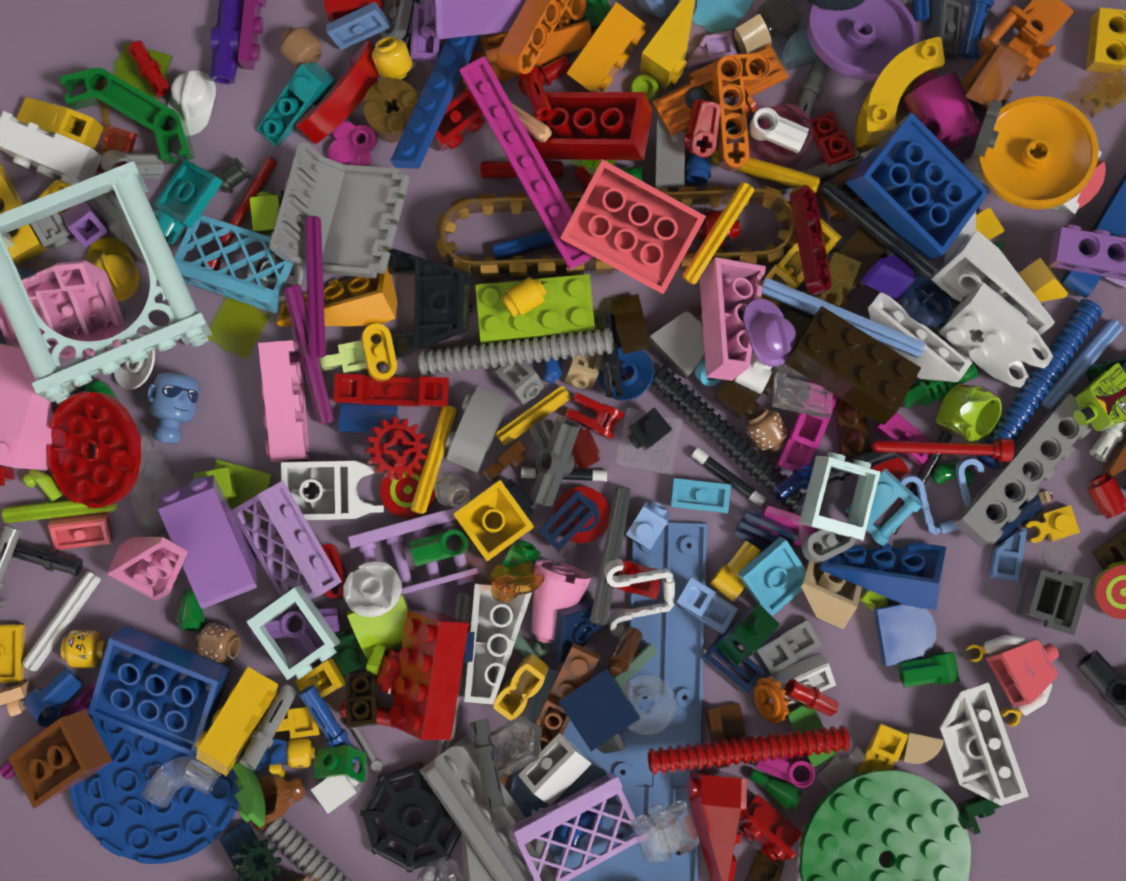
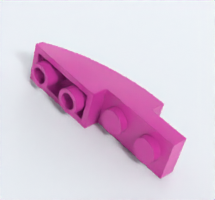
M812 380L809 381L797 410V417L777 462L778 466L805 476L814 452L818 450L838 397Z

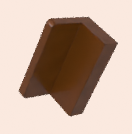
M739 703L706 708L711 744L713 740L721 743L722 739H726L728 742H730L731 738H736L737 741H739L740 737H745L746 739L741 705ZM721 764V767H716V768L719 769V768H725V767H729V766H725V764Z

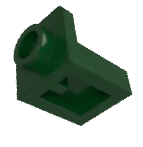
M348 629L335 634L341 642L334 647L337 652L334 656L341 675L343 676L365 667L368 660L361 649L355 633L350 634Z
M981 795L958 802L964 829L968 828L974 835L981 833L975 816H978V818L988 817L995 813L994 809L1002 807Z

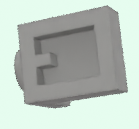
M59 212L30 223L44 247H51L53 245L54 249H58L70 242L68 237L73 235Z
M517 362L514 366H510L508 363L506 367L501 366L495 371L497 377L516 395L523 405L530 399L535 398L544 388L537 373L525 362L523 365H519Z

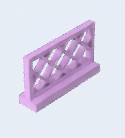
M284 481L264 490L257 496L231 510L280 597L289 592V586L294 588L301 585L308 597L312 599L324 594L342 582ZM243 510L253 514V523L248 521ZM261 519L269 522L268 531L260 527ZM276 529L281 537L276 535ZM260 536L268 540L267 548L262 545ZM275 544L283 547V556L275 552ZM274 561L282 565V573L277 571ZM290 569L298 573L297 581L289 577ZM305 579L310 587L305 585ZM295 603V604L292 605L290 608H288V610H290V609H292V608H294V607H296V606H298V605Z
M609 773L508 828L534 881H541L539 875L543 864L557 868L554 880L552 881H569L645 839L621 789L623 786L618 776ZM614 795H617L620 802L617 816L603 811L606 800ZM599 804L598 809L592 808ZM587 810L596 813L591 829L577 825L581 813ZM623 812H625L627 819L622 818ZM602 815L615 819L610 836L597 832ZM574 818L572 823L566 822ZM621 821L631 825L635 835L626 840L615 838ZM561 824L571 827L566 843L552 840L555 827ZM576 829L590 833L585 850L571 846ZM548 832L547 837L541 836L544 833ZM595 835L609 839L606 850L601 854L590 852ZM535 838L545 841L540 858L529 855L525 847L526 843ZM614 841L619 843L613 846ZM550 843L564 847L559 864L545 860ZM569 849L583 853L580 865L573 869L564 866ZM588 856H592V857H593L592 859H590V860L587 861ZM532 860H534V861H537V862H538V864H537V867H536V868H535V866H534V864H533V861H532ZM562 870L568 871V872L564 873L563 875H561Z

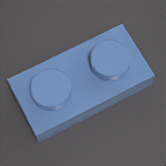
M376 2L326 24L328 35L341 50L390 28L388 18Z

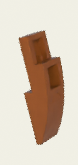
M573 643L524 746L525 750L538 755L559 733L563 735L570 719L558 701L589 681L599 660V654Z

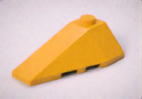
M389 262L386 273H377L376 279L351 276L339 282L336 278L329 281V286L324 289L325 326H369L374 323L384 324L396 318L398 301L392 275L389 274ZM306 292V293L303 294V297H304V301H305V305H306V309H307V292ZM287 302L280 305L277 318L278 326H293Z

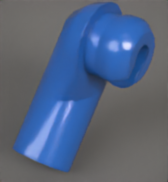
M561 357L557 361L553 358H550L549 362L545 361L546 371L543 372L542 376L546 382L555 383L561 377Z

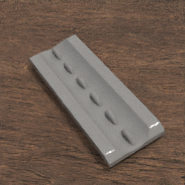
M465 736L419 771L495 881H534L515 840L512 839L508 830L509 827L524 820L526 817L502 783L501 789L506 807L487 811L477 756L473 754L475 746L473 741ZM535 838L526 843L525 847L529 855L540 858L544 843L542 840ZM548 850L545 860L557 863ZM532 860V861H533V864H534V866H535V868H536L538 862ZM543 864L539 875L541 881L554 880L557 868Z

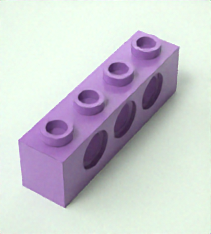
M1064 225L1053 233L1048 267L1126 280V235L1116 237L1110 236V232L1105 230L1087 232L1082 231L1081 227L1077 225ZM1079 243L1087 246L1089 250L1088 255L1080 252ZM1108 248L1116 252L1117 260H1113L1108 256Z

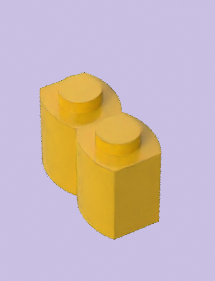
M534 654L525 657L518 665L514 676L508 679L501 687L494 702V709L510 721L518 717L524 710L528 699L535 695L542 687L549 666Z

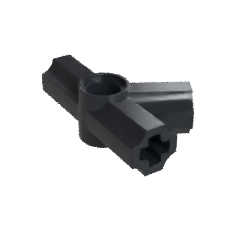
M1093 650L1085 655L1076 667L1099 691L1101 698L1105 702L1110 703L1126 721V676L1121 677L1097 650ZM1118 684L1121 687V695L1115 699L1112 696V688Z

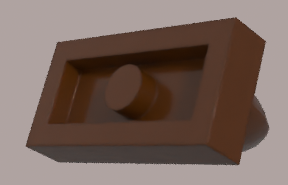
M836 400L834 410L841 455L850 457L870 449L866 414L844 400Z

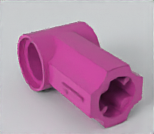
M785 756L782 760L776 757L774 761L767 758L765 762L758 759L755 768L801 788L808 787L815 778V771L812 765L797 757L788 758V756ZM799 765H804L808 769V776L802 781H797L793 777V770Z

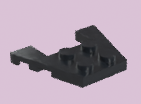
M392 248L389 250V274L394 276L415 274L414 332L391 333L396 360L468 331L469 272Z

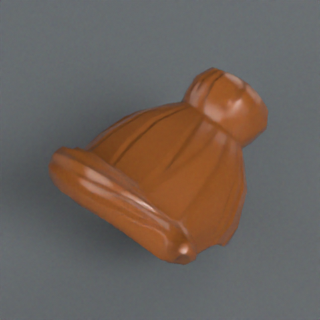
M271 774L260 778L259 782L264 795L266 816L265 825L261 828L250 820L256 830H264L268 823L279 819L287 813L293 802L304 798L305 787L300 778L294 777L286 781L279 776Z

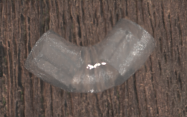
M195 757L175 758L157 769L148 780L141 795L155 805L168 807L176 791L182 787L190 786L208 795L221 773Z

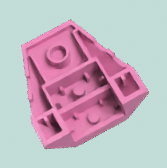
M85 260L61 262L22 280L37 314L49 328L58 334L73 340L91 342L105 340L124 331V319L106 271ZM0 301V329L6 343L20 346ZM56 339L47 340L48 344L52 346V348H49L50 352L58 344ZM119 340L113 342L114 348L121 345ZM73 346L65 347L60 353V358L70 359L71 356L76 357V350ZM87 349L83 351V359L88 355L93 357L95 354L94 350Z
M0 343V465L50 471L46 444H52V429L48 427L55 413L54 407H52L49 400L36 394L32 385L36 380L22 348Z

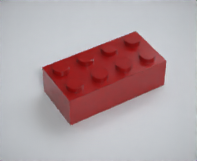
M545 92L553 112L550 119L541 122L549 127L552 134L546 142H540L529 135L542 159L644 161L653 111L644 92ZM532 108L531 116H533L534 118H536V115H535L534 110H533V108Z
M407 611V617L403 626V644L399 653L398 677L395 680L394 703L390 711L391 726L420 740H451L469 623L435 611Z

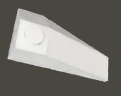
M978 230L956 249L931 278L947 294L960 302L966 299L984 282L1028 318L1026 323L1035 329L1039 335L1055 323L1000 249Z

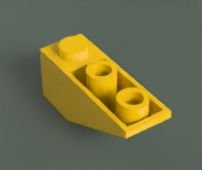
M25 97L16 118L27 125H29V122L39 125L38 129L52 134L58 133L94 150L104 129L97 120L90 116L29 97Z

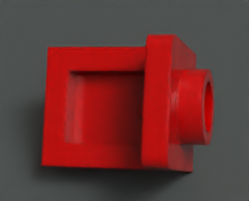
M622 560L624 567L622 571H617L616 576L633 575L658 569ZM662 578L615 588L657 599Z

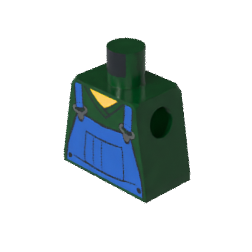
M760 604L754 605L742 615L715 646L736 666L754 654L780 624ZM734 641L739 642L743 646V650L739 649Z

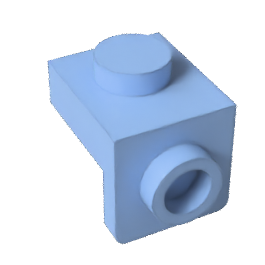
M646 500L626 535L651 550L669 521L671 515L667 513L668 509L659 502L653 501L651 503Z

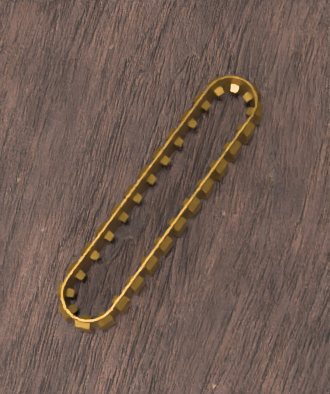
M736 185L734 190H725V186H707L706 191H696V187H679L677 192H668L667 188L655 189L690 208L692 205H710L711 208H719L720 204H728L739 185ZM765 186L764 189H754L752 196L745 205V207H748L749 203L762 204L764 208L769 210L772 208L777 211L776 217L778 221L784 222L785 230H779L777 239L783 242L775 248L771 243L764 246L765 251L751 252L750 248H741V252L723 253L722 249H717L710 262L716 257L755 265L763 263L767 267L782 260L785 255L784 250H790L797 238L791 203L781 196L782 191ZM564 191L563 197L572 213H574L583 196L581 191ZM507 193V198H496V194H478V199L469 200L465 196L452 202L451 208L447 213L440 214L435 227L436 233L441 236L436 241V245L443 261H451L453 268L469 272V277L472 273H481L482 278H499V273L510 272V277H527V272L537 271L539 276H556V271L566 270L567 275H584V270H595V274H612L613 269H616L597 258H593L570 271L563 258L552 259L551 255H542V259L523 260L522 256H514L513 260H494V257H485V261H471V256L463 254L459 258L453 254L458 248L454 241L447 242L448 233H455L457 225L454 224L455 221L460 218L462 220L467 219L472 213H484V216L493 215V212H512V215L521 214V211H536L530 198L525 197L524 193ZM687 250L679 265L680 271H685L694 258L693 250Z

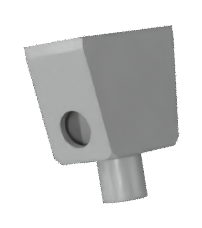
M689 311L682 313L653 333L649 338L650 343L686 379L705 355L702 314L696 319Z

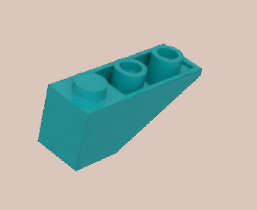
M317 62L301 64L256 129L276 148L279 147L297 128L295 124L312 104L317 106L337 80Z

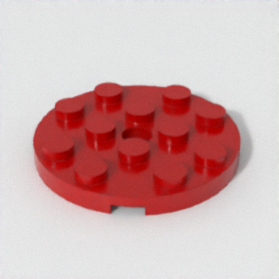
M83 392L68 397L56 409L48 427L52 429V444H46V452L53 479L62 493L74 503H81L88 506V508L114 505L127 496L137 480L141 465V436L127 408L114 397L102 392ZM93 445H97V447H95V455L93 456L91 452Z

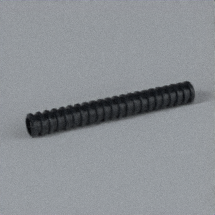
M661 367L654 375L650 386H656V391L658 393L661 391L663 398L668 397L670 399L669 403L671 405L674 403L677 410L681 409L684 417L686 415L689 416V421H694L696 428L701 427L703 429L702 433L704 435L707 433L710 440L714 439L717 447L719 445L722 446V451L724 453L727 451L729 458L734 457L736 459L735 463L737 465L740 463L744 471L747 469L750 477L755 476V481L757 483L760 481L763 484L762 488L765 489L767 487L770 495L774 494L777 501L781 500L783 502L781 504L783 507L788 506L789 512H795L805 502L807 493H802L800 486L795 487V482L793 480L789 481L787 474L782 475L780 468L776 469L773 467L775 464L773 462L769 463L767 456L762 457L760 455L761 451L754 449L755 445L747 443V438H741V433H736L734 426L729 427L727 425L728 421L726 419L723 421L720 414L716 415L713 407L709 409L707 407L708 403L706 401L703 403L701 396L696 397L693 389L691 391L687 389L688 385H683L680 377L676 379L674 377L675 373L668 371L669 367Z

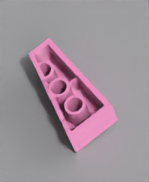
M715 257L700 276L706 377L733 381L750 367L752 345L745 328L743 316L747 305L761 297L762 286L760 284L761 278L765 275L766 266Z

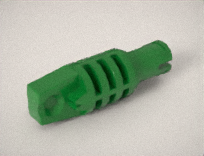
M972 362L958 382L919 380L912 384L911 390L908 391L902 404L905 409L919 403L921 407H924L945 397L949 390L956 385L964 384L977 378L978 371Z

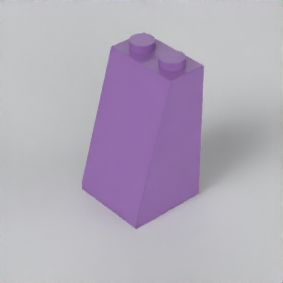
M423 0L424 30L436 39L508 32L526 0Z
M214 475L206 478L198 477L186 486L170 488L158 496V512L171 541L188 551L182 566L201 609L257 588L256 559Z

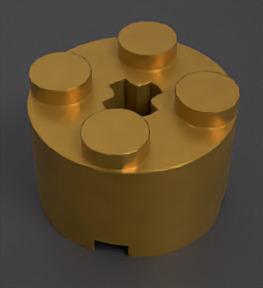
M384 77L375 83L365 95L363 112L369 126L377 134V137L389 143H397L404 132L419 97L410 84L400 79ZM398 108V112L392 111V112L389 114L388 111H389L390 109Z

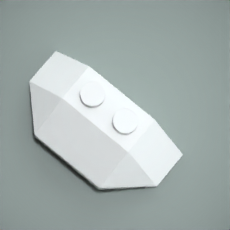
M880 292L868 307L871 321L925 343L924 350L919 358L891 348L921 367L917 375L919 379L958 382L972 364L969 357H966L963 352L938 333L942 325L928 327L918 323L906 313L899 298L894 299Z
M989 682L960 691L939 727L958 784L1000 806L1028 797L1027 789Z

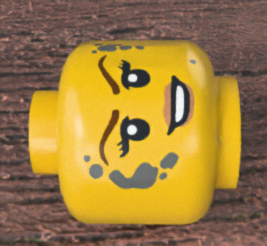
M73 630L69 633L68 637H64L62 640V660H66L67 664L72 668H95L101 658H104L107 642L102 641L100 633L95 630Z

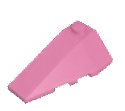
M131 537L119 545L107 575L157 601L170 593L188 551L164 537Z

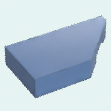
M1026 529L1018 530L992 549L988 577L1019 582L1027 534Z

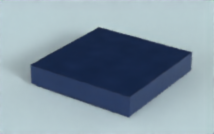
M609 668L558 701L591 752L641 719L615 677L610 673Z

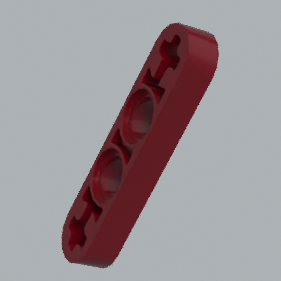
M803 185L790 192V203L805 284L812 294L817 295L829 290L832 282L816 196L808 185Z

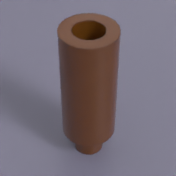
M626 627L623 630L608 661L612 675L619 676L628 670L643 639L642 633L637 628Z

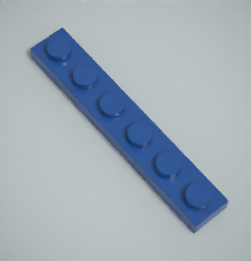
M478 35L447 38L390 159L395 168H420L462 77L459 69L468 64L480 38Z

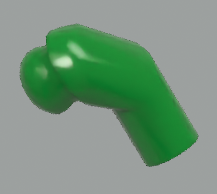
M957 462L938 464L934 468L935 471L931 474L932 480L936 484H944L945 480L957 479ZM965 468L964 474L968 487L976 475Z

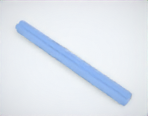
M766 278L762 284L761 294L811 315H815L818 309L823 306L884 345L919 358L924 350L925 343L923 341L769 278Z

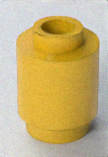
M528 277L507 290V294L501 298L511 315L515 317L518 314L522 316L545 302L543 296L547 293L539 279L533 281L531 277Z

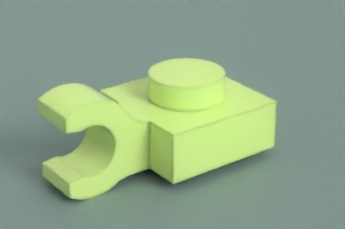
M362 340L338 345L339 354L320 358L323 371H330L339 367L343 368L344 374L367 370Z

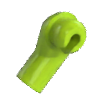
M29 469V472L23 475L22 479L28 487L33 488L38 484L51 502L63 495L54 480L41 470Z

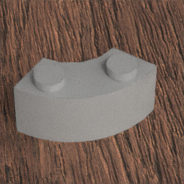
M479 385L473 395L467 394L461 408L465 412L457 431H451L445 447L450 448L446 460L478 473L503 419L509 398Z

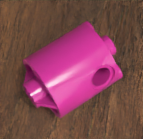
M932 71L915 80L911 93L904 98L908 110L948 150L961 145L964 136L971 137L980 133L982 126L955 72L938 77L936 71Z

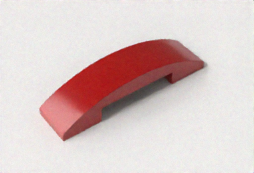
M366 40L349 60L352 65L317 106L312 104L295 124L314 144L327 137L354 111L380 76L372 59V51L375 47Z
M335 374L333 402L398 407H448L449 377H391L386 381H377L371 376L363 374Z

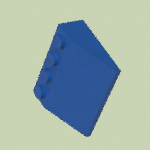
M912 112L866 156L846 181V184L899 236L928 259L945 254L990 192Z
M123 626L109 638L88 714L196 757L197 747H195V744L204 731L207 732L223 695L231 668L135 629Z

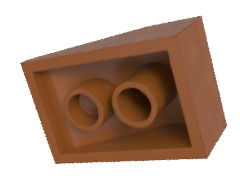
M998 40L967 86L966 97L988 107L991 100L1001 102L1002 106H1004L1013 92L1009 89L1015 79L1021 81L1030 68L1026 64L1029 58L1003 41Z
M86 709L58 719L7 757L33 809L70 789L112 762Z

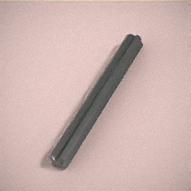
M624 486L615 488L590 619L591 623L597 625H606L609 618L614 587L607 582L604 569L610 561L620 558L631 498V489Z

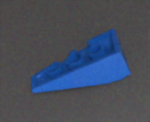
M918 542L907 543V547L891 548L890 544L880 545V549L866 550L862 546H852L848 550L822 561L821 570L904 605L937 610L946 546Z

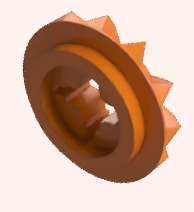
M772 676L757 680L754 686V700L760 714L767 721L778 723L785 720V716L789 714L787 705L790 701L786 699V690L781 689L780 681H775Z

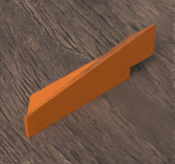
M561 17L534 66L538 67L585 47L592 37L590 22L585 20L571 25L568 18ZM508 32L481 38L483 50L473 52L468 62L470 64L485 56L499 83L518 76L517 72L503 70L497 64L498 50ZM462 78V81H463V84H464V88H465V91H466V86H467V85H466L465 81H464L463 78Z

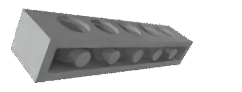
M1071 393L1064 396L1054 409H1050L1014 451L1013 460L1005 462L953 522L978 546L987 543L993 544L1003 534L1001 528L1006 522L1011 523L1019 516L1022 511L1019 507L1025 500L1029 502L1036 496L1040 490L1037 488L1042 480L1047 481L1057 471L1056 463L1060 459L1065 460L1074 451V442L1078 438L1083 439L1092 430L1091 423L1081 426L1075 421L1074 411L1080 407ZM1059 424L1066 428V436L1059 432ZM1041 444L1048 448V457L1042 454ZM1023 465H1026L1030 468V478L1024 475ZM1005 486L1012 489L1013 499H1009L1005 495ZM987 507H991L995 511L996 517L994 521L988 518L986 514Z

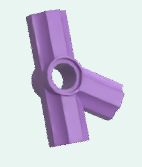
M339 607L318 609L332 631L340 633L341 615ZM302 611L283 612L264 625L273 639L289 637L304 659L324 645V642ZM294 616L300 617L303 622L302 629L299 632H294L289 625L291 618ZM251 629L253 641L259 640ZM318 658L316 661H314V662L311 663L310 665L313 666L314 664H316L317 662H319L320 659Z

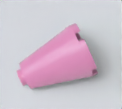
M539 559L534 565L531 632L536 635L535 639L538 641L552 643L555 635L557 611L577 605L580 602L591 581V576H588L586 571L561 562L560 566H551L552 560Z

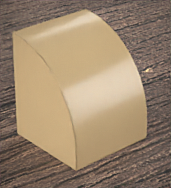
M760 14L735 29L734 43L741 54H750L768 44L772 46L770 33Z
M903 730V733L909 736L899 760L912 764L927 762L939 753L944 740Z

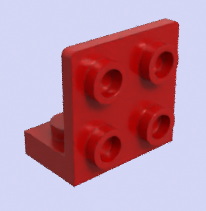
M757 794L746 806L745 818H739L738 822L740 827L738 831L742 836L751 842L753 839L762 846V853L769 859L783 861L793 859L796 856V853L791 848L803 832L760 795Z

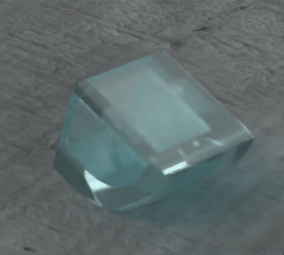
M807 28L793 34L784 46L780 62L786 71L812 64L816 57V53L808 39Z

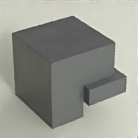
M1028 569L1016 614L1044 622V627L1075 635L1090 579L1066 571H1059L1056 574L1044 569Z

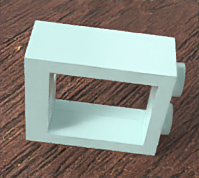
M828 452L827 457L816 456L799 524L864 540L881 472L870 469L871 464L860 460H854L853 464L845 462L846 456ZM830 468L859 476L847 523L819 516Z
M301 585L294 587L247 621L287 680L295 675L298 680L313 670L310 665L318 658L321 662H324L337 653L334 647L341 643ZM296 603L320 636L324 645L292 667L264 625Z

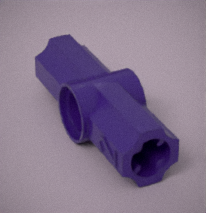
M219 0L216 26L212 27L210 38L213 51L209 77L211 81L227 85L235 83L244 0Z

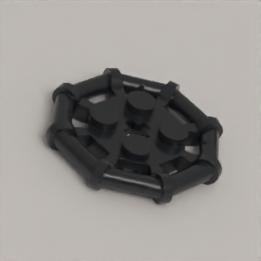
M416 761V764L386 774L380 773L377 776L378 781L364 808L360 809V816L363 817L373 855L378 854L406 869L407 873H413L415 869L443 860H450L452 858L451 853L462 834L452 817L445 816L443 805L436 794L420 786L424 777L419 770L425 766L422 761ZM413 777L412 787H406L397 791L393 783ZM387 791L392 797L385 811L376 809L384 792ZM416 809L420 811L419 816L422 818V822L416 821L414 825H411L409 823L410 818L406 814L408 811L413 812ZM383 818L384 823H386L388 835L381 839L376 819ZM443 824L453 825L444 843H441L437 836ZM394 841L408 848L407 855L388 847V844ZM431 844L435 851L415 857V849L420 846Z

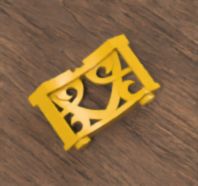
M941 37L927 39L910 46L891 60L881 72L873 88L865 98L857 117L854 139L857 150L875 148L885 138L889 130H893L896 127V112L899 100L912 91L915 80L929 72L936 71L945 64Z

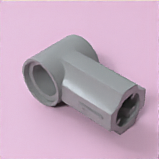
M109 150L101 159V167L105 172L114 169L120 161H122V165L134 161L143 179H160L164 173V163L159 153H121L118 150Z

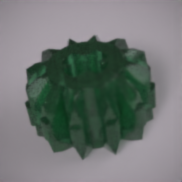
M252 838L249 841V845L245 842L239 845L240 852H235L232 855V858L238 863L230 867L231 871L238 870L240 873L235 877V881L243 879L245 881H274L272 875L277 876L281 872L275 864L282 862V858H274L273 855L277 852L278 847L274 846L268 849L269 841L267 839L259 843L257 838ZM256 858L258 859L257 864L261 866L257 870H255L256 864L252 862Z

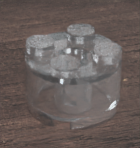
M642 673L632 676L621 688L641 719L627 728L643 735L659 733L669 725L676 710L675 695L670 686L656 675ZM644 696L648 700L653 699V703L649 705L650 710L645 711L643 707L638 708V704L642 702L641 698Z
M686 800L675 802L666 808L663 803L656 804L647 809L649 814L641 815L631 820L640 850L648 863L672 859L670 854L680 851L682 855L694 849L700 843Z

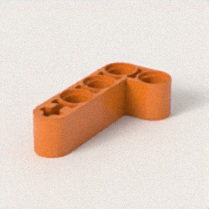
M526 0L498 50V66L503 70L528 74L533 69L560 18L581 19L586 11V0Z
M764 54L727 55L721 58L712 70L714 103L721 105L717 134L718 160L720 166L726 171H737L749 159L744 85L758 84L769 74L771 63ZM750 63H756L760 66L761 75H754L750 71ZM721 65L730 66L733 69V77H726L721 71ZM725 93L734 96L735 106H729L724 102L723 95ZM726 122H733L737 126L738 132L736 135H731L727 132ZM731 152H733L735 156H739V160H737L735 163L733 158L728 157V155Z

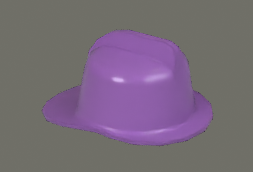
M756 299L750 302L744 310L743 319L754 354L762 364L769 367H777L785 363L790 356L791 349L795 345L796 331L794 326L784 318L780 309L773 302L766 299Z

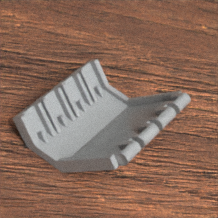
M299 142L292 159L289 179L285 183L283 200L278 208V218L274 232L270 236L269 249L281 259L306 268L305 218L308 216H318L321 219L323 273L376 279L377 273H386L390 253L383 251V249L391 250L393 247L397 226L390 223H399L404 200L397 197H406L410 176L405 175L399 168L344 165L321 156L309 143Z

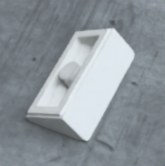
M818 653L770 675L775 681H780L782 690H784L786 683L792 678L810 688L817 687L820 692L836 686L829 663L822 653ZM786 696V699L790 701L787 707L799 702L794 698Z

